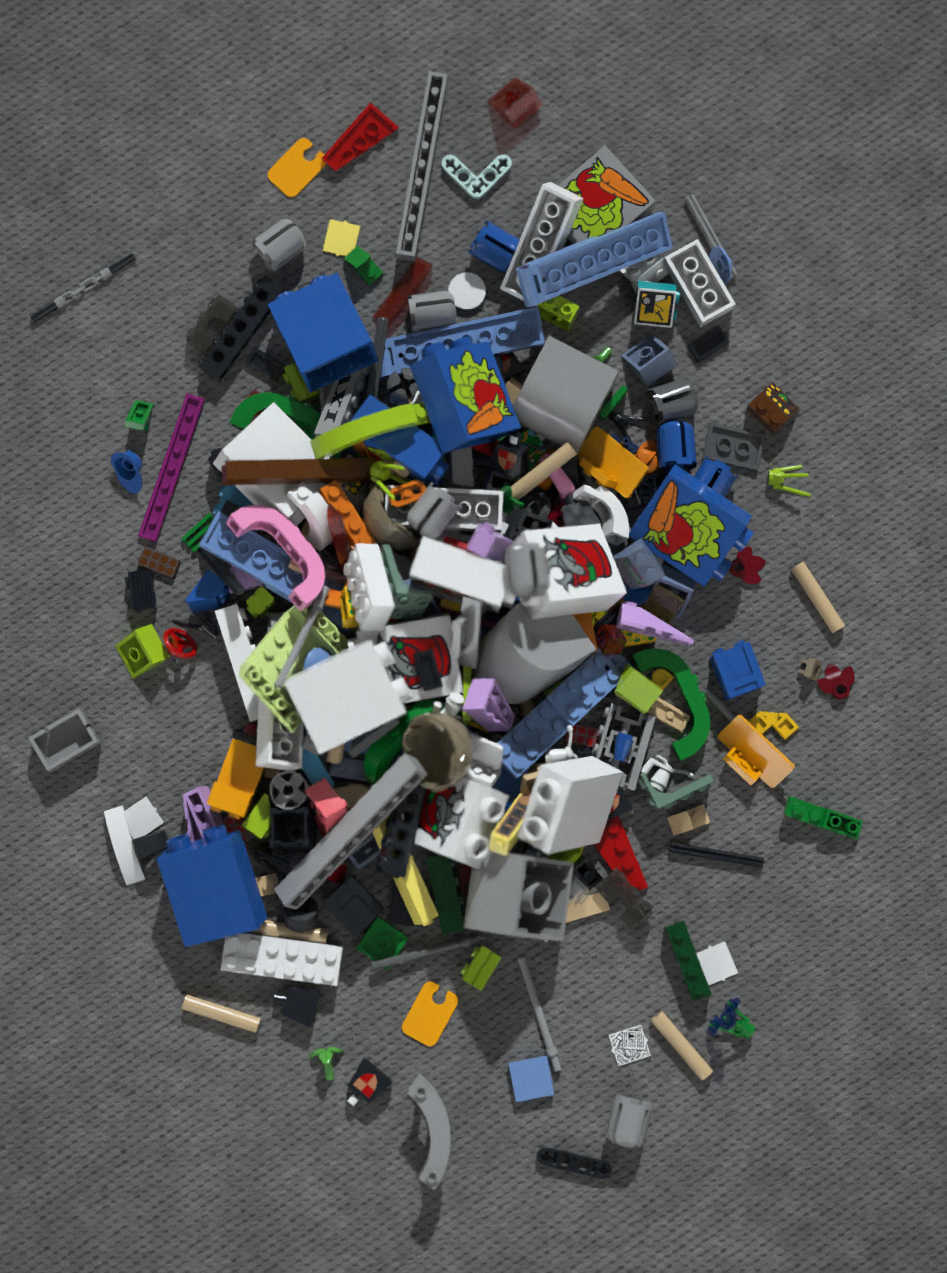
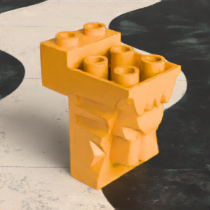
M234 738L232 739L217 782H214L206 803L211 805L210 810L219 813L225 810L229 812L228 816L238 820L240 816L245 818L247 811L252 810L253 796L258 791L257 785L261 782L265 767L256 766V746Z

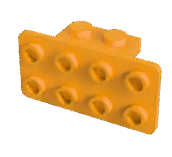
M597 426L594 427L578 452L579 465L584 468L583 472L586 475L596 478V483L600 486L614 488L625 498L632 496L649 471V467Z
M737 715L717 736L730 749L723 760L750 785L760 777L770 788H774L795 768V765L742 715Z

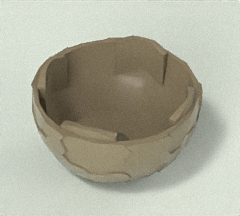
M393 479L381 481L385 487L386 485H403ZM375 483L368 496L364 499L362 521L379 546H382V544L390 545L391 550L395 551L413 549L420 546L424 536L420 533L421 529L405 528L397 522L394 524L385 513L386 493Z
M425 713L411 720L408 729L404 733L402 744L404 754L415 757L427 773V776L419 784L435 792L443 791L448 787L456 785L468 773L472 765L474 750L468 729L457 719L442 713Z

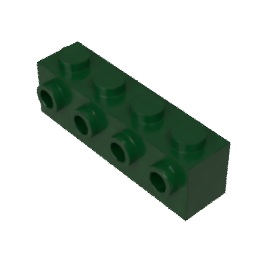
M444 855L426 858L442 935L465 930V913L462 914L460 907L464 906L462 894H457L456 887L460 886L458 876H454L452 868H455L454 859Z

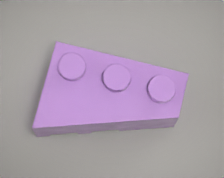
M201 786L183 794L185 819H187L188 827L187 834L191 842L204 839L203 831L215 826L224 825L220 813L210 810L211 805L206 804L210 795L208 786Z

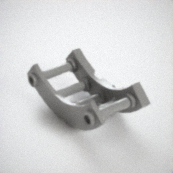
M419 1074L408 1088L407 1094L416 1101L423 1111L430 1131V1149L427 1159L419 1171L421 1174L419 1179L435 1190L442 1179L449 1159L450 1124L445 1105L436 1089L423 1075Z

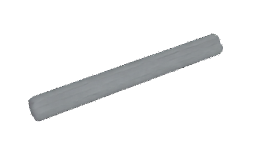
M690 195L686 197L685 203L711 250L716 246L723 248L695 196ZM732 265V268H731V269H732L731 279L734 278V277L737 275V272H736V270L734 269L733 265Z

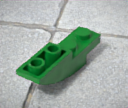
M788 796L783 815L854 839H858L863 823L862 820L792 796Z

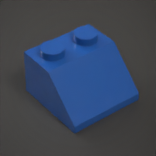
M207 570L185 601L190 612H203L220 609L223 604L226 605L231 598L229 587L219 576Z

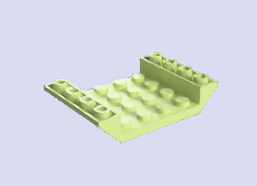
M295 605L286 611L242 663L239 671V677L291 733L297 729L303 720L285 684H283L281 689L276 688L274 685L312 609L311 605L302 612ZM319 611L287 678L304 670V658L312 649L324 648L330 651L332 655L348 649L346 637L322 611Z

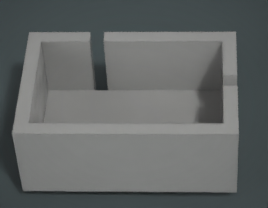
M79 708L47 727L48 730L42 729L28 738L48 772H53L101 744L95 730L92 727H88L91 723L84 711Z

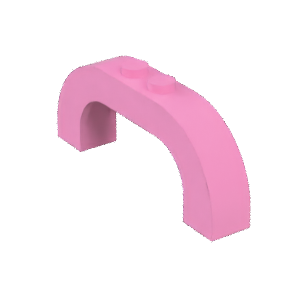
M250 505L232 513L226 524L238 538L250 530L266 531L275 538L298 565L303 575V583L293 589L288 598L300 612L309 607L321 591L325 579L323 563L317 552L313 549L312 544L302 536L298 527L294 526L285 515L273 508L262 505Z

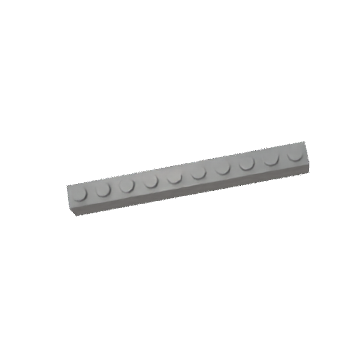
M432 71L428 73L396 251V258L399 260L411 262L416 260L448 74Z
M408 754L401 756L384 773V776L358 800L357 804L344 815L338 824L332 827L331 831L318 842L314 849L306 854L305 858L293 868L289 875L281 880L274 890L285 907L297 910L427 776L426 771L415 757Z

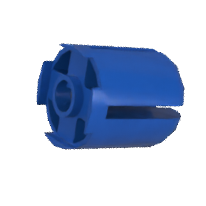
M486 220L484 224L487 226L482 227L471 245L472 248L474 247L473 251L470 249L467 253L499 272H506L520 240Z
M670 421L658 427L656 439L659 470L663 468V472H670L675 464L682 469L685 467H690V470L695 469L697 461L693 426L684 421Z
M706 456L694 477L708 485L715 473L719 474L711 489L725 497L739 475L738 473L736 476L730 472L731 467L716 459L713 462L708 460V456Z

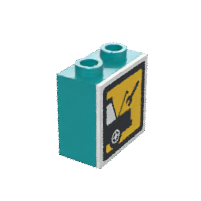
M638 281L634 324L672 328V322L676 321L677 309H674L675 303L679 302L680 292L676 291V285Z

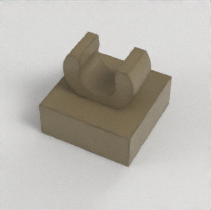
M809 658L808 661L805 659L801 660L803 664H806V669H798V672L809 680L817 682L823 664L813 658Z

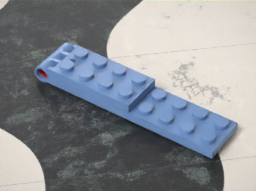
M660 211L599 237H590L518 267L516 272L525 306H536L546 300L672 249L673 246L665 212Z
M539 307L387 338L380 379L387 380L394 371H397L399 378H401V368H410L411 365L423 359L421 349L437 342H443L445 349H449L448 344L463 337H470L472 344L488 341L494 356L544 346L545 339Z
M218 511L198 546L265 584L266 588L292 602L288 597L293 589L303 583V575L288 568L291 557L284 549L252 530L238 538L226 524L229 517ZM325 580L323 586L337 591H342L344 585ZM324 605L321 611L339 630L349 633L351 628H343L341 609Z
M608 640L603 647L598 649V652L586 660L497 743L504 748L502 766L516 780L567 732V726L571 725L573 727L617 686L625 664L633 665Z

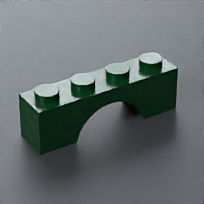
M681 920L665 926L666 934L678 960L691 1000L696 1001L712 995L685 922Z

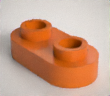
M418 480L395 487L390 492L394 497L400 495L402 499L396 501L388 496L389 503L393 507L400 508L417 502L426 490L424 483ZM413 489H420V493L414 494Z

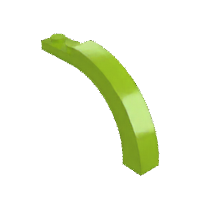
M411 403L376 412L345 423L310 441L315 459L331 457L352 445L375 436L407 427L431 423L424 403L415 405Z

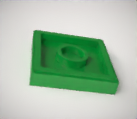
M377 916L356 946V949L373 961L397 956L409 937Z

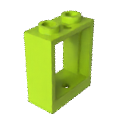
M560 295L536 305V307H539L541 319L567 333L573 325L579 310L578 305Z

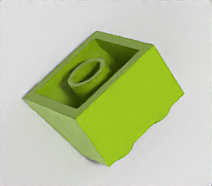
M152 624L134 630L115 645L133 679L170 658Z
M267 794L261 797L240 826L258 840L262 837L264 839L267 838L272 831L270 827L272 818L270 817V804Z

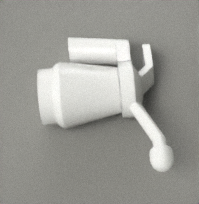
M451 693L446 698L445 708L440 711L441 704L434 702L432 714L442 713L462 720V717L457 716V713L464 705V697L458 693Z
M571 725L567 726V731H569L568 747H565L566 749H549L546 751L545 758L547 764L572 760V757L578 759V756L571 749L573 727Z
M659 755L655 757L662 760L664 764L650 758L640 770L641 773L647 774L654 765L659 767L650 779L651 786L659 792H663L667 788L670 774L673 772L686 774L689 778L694 777L692 772L673 769L668 765L667 760Z

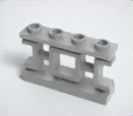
M611 703L609 707L604 709L602 718H605L604 725H600L597 736L600 737L598 744H594L592 755L600 759L602 749L604 748L603 756L612 759L611 766L618 769L619 763L624 761L615 760V755L609 753L613 737L618 735V731L610 730L609 736H606L613 711L615 712L614 720L623 722L620 733L628 734L630 725L640 727L642 720H644L638 745H635L637 737L633 736V745L624 762L630 764L631 758L634 757L627 783L625 782L627 774L624 773L619 783L620 788L635 791L656 716L640 712L637 721L621 717L622 707Z

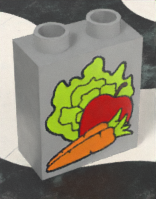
M605 145L558 185L584 198L563 248L590 237H599L645 218L653 211L656 202L654 198Z

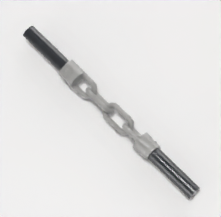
M131 253L112 266L99 271L100 276L97 278L90 277L86 279L76 291H67L54 299V302L30 316L32 321L35 323L57 308H62L73 301L76 294L81 291H89L97 285L98 280L102 278L104 280L108 279L113 273L136 260V258ZM92 280L94 284L85 289L86 286L83 285ZM70 294L69 296L72 298L66 301L64 297Z

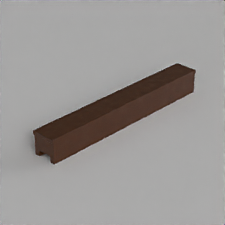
M376 459L225 460V465L221 466L222 485L300 484L301 482L313 484L331 483L334 480H337L338 483L374 482L371 480L370 468L376 463Z

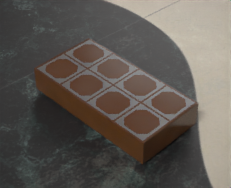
M144 547L137 564L174 578L180 560Z

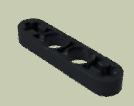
M542 1147L537 1152V1160L544 1166L600 1179L608 1178L612 1172L610 1164L605 1160L550 1147ZM545 1151H548V1154L550 1156H554V1152L558 1153L556 1156V1164H552L553 1159L549 1158L546 1161H543V1158L540 1157V1154H544ZM562 1155H567L570 1158V1163L566 1166H562L559 1163V1158ZM585 1159L589 1162L587 1170H580L578 1168L580 1160ZM592 1161L596 1162L595 1166L597 1167L605 1164L608 1172H604L601 1175L599 1170L594 1169V1173H590L593 1165Z

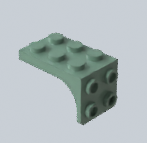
M382 544L380 553L395 606L389 618H421L433 596L432 592L419 591L407 586L399 576L390 545Z
M644 772L639 774L640 779L637 782L641 790H646L648 796L645 798L650 808L659 809L664 807V809H668L677 804L675 800L679 798L686 800L694 795L693 791L698 790L700 792L710 788V783L714 780L711 774L672 793H661L655 790Z

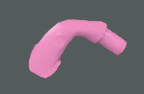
M545 454V459L548 458L550 455ZM543 456L539 459L540 463L545 460ZM560 467L549 477L559 492V500L566 506L564 498L568 495H573L576 488Z

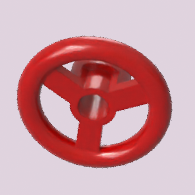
M169 628L164 632L163 642L172 656L190 659L196 655L197 644L187 632L179 628ZM175 634L185 637L188 641L178 638ZM186 647L192 648L190 653H183Z

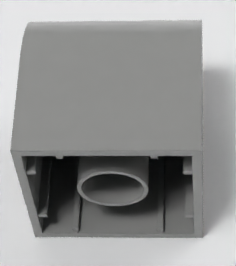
M549 336L513 406L520 425L561 446L569 442L578 454L614 387L618 371Z
M520 602L479 640L478 666L472 668L476 679H495L508 704H520L559 683L597 649L573 615L531 619L527 607Z
M488 851L480 869L474 867L471 869L464 928L517 937L563 941L574 863L515 854L504 856Z

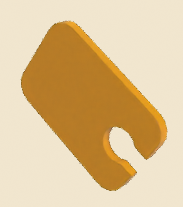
M300 138L271 167L267 174L269 180L288 197L298 195L326 165L321 160L325 155L321 151L316 154L315 159L312 161L304 159V151L313 146V143L306 138Z
M431 981L423 985L402 1024V1030L405 1034L426 1046H433L437 1043L458 1004L457 995L449 990L444 1003H434L432 996L440 985Z

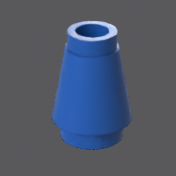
M618 732L617 737H615V760L625 762L634 742L632 741V735Z

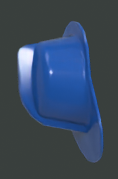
M127 450L124 453H114L111 456V464L119 482L130 493L140 492L143 484L140 475L142 469L141 459L132 450Z

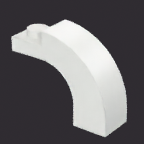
M301 482L290 490L287 496L303 512L308 521L309 533L306 538L317 550L321 551L331 544L336 536L335 520L322 496L318 492L314 494Z
M583 485L573 492L574 500L579 502L588 501L590 506L598 513L607 542L618 546L629 538L627 514L621 502L611 491L603 486L593 489L591 486Z

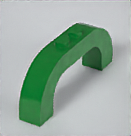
M265 392L252 395L241 402L233 411L228 425L243 431L250 425L256 413L266 410L274 402L290 419L315 431L321 413L314 410V406L308 403L300 404L296 402L297 399L290 395L285 397L276 393ZM341 451L329 458L339 459Z
M647 649L632 655L639 672L642 673L652 668H664L675 677L692 715L693 724L691 731L686 737L671 745L678 761L690 757L703 746L710 730V715L705 704L708 701L704 692L700 693L698 688L700 683L696 674L692 675L683 659L668 650Z
M447 696L418 701L406 713L401 715L397 726L372 743L364 760V774L372 786L390 769L393 757L403 748V736L411 720L416 716L432 713L434 702L441 704L440 711L445 708ZM461 708V710L457 713V716L462 717V716H461L462 708Z

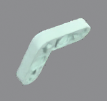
M447 155L442 160V169L474 199L482 198L511 169L512 165L509 156L499 155L476 177L455 156ZM447 160L449 162H451L452 160L454 161L453 165L456 169H458L455 175L452 174L455 172V170L451 166L448 168L446 167ZM500 160H501V161H505V160H506V161H507V164H506L507 167L502 166V167L499 169V172L501 173V174L499 175L498 172L496 171V169H497V168L499 167V165H500V162H499V161H500ZM489 172L495 175V180L492 182L485 179V175ZM466 173L469 179L466 182H461L458 179L459 174ZM481 179L485 185L480 188V194L478 192L474 194L473 187H479L481 185L479 180Z

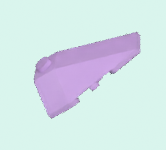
M626 602V604L620 606L615 628L688 646L693 644V639L643 608L637 607L636 603Z

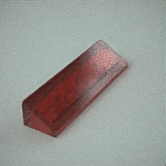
M417 257L373 317L375 319L378 317L388 318L389 327L408 302V296L414 294L432 270L433 265Z
M328 504L327 521L340 569L344 575V565L349 560L351 549L341 514L332 504Z

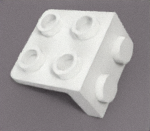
M659 255L619 270L630 280L636 293L638 281L657 283L668 274L665 263Z
M470 733L474 750L472 765L464 778L492 788L501 774L504 748L497 743Z

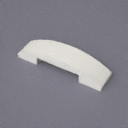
M123 805L104 811L111 842L126 885L145 880L141 863L136 857L133 848L132 837Z

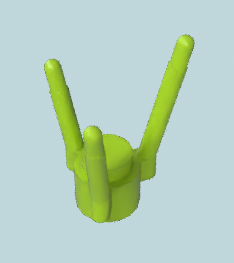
M379 460L370 468L371 480L376 482L392 500H395L393 494L381 481L391 478L401 484L408 483L390 474L388 469L404 470V467L384 463Z
M802 465L769 470L768 485H773V489H781L807 497L811 496L810 493L780 485V483L784 484L785 478L808 477V473H784L801 469Z

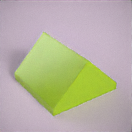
M629 663L625 664L615 689L617 695L643 714L650 709L663 692L657 684Z

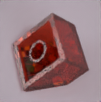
M516 77L487 100L502 119L513 128L522 125L530 115L536 113L543 105L534 88Z

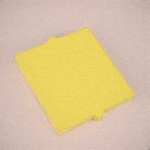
M330 219L323 251L336 254V256L348 255L356 247L360 226L349 224L347 221L340 222Z

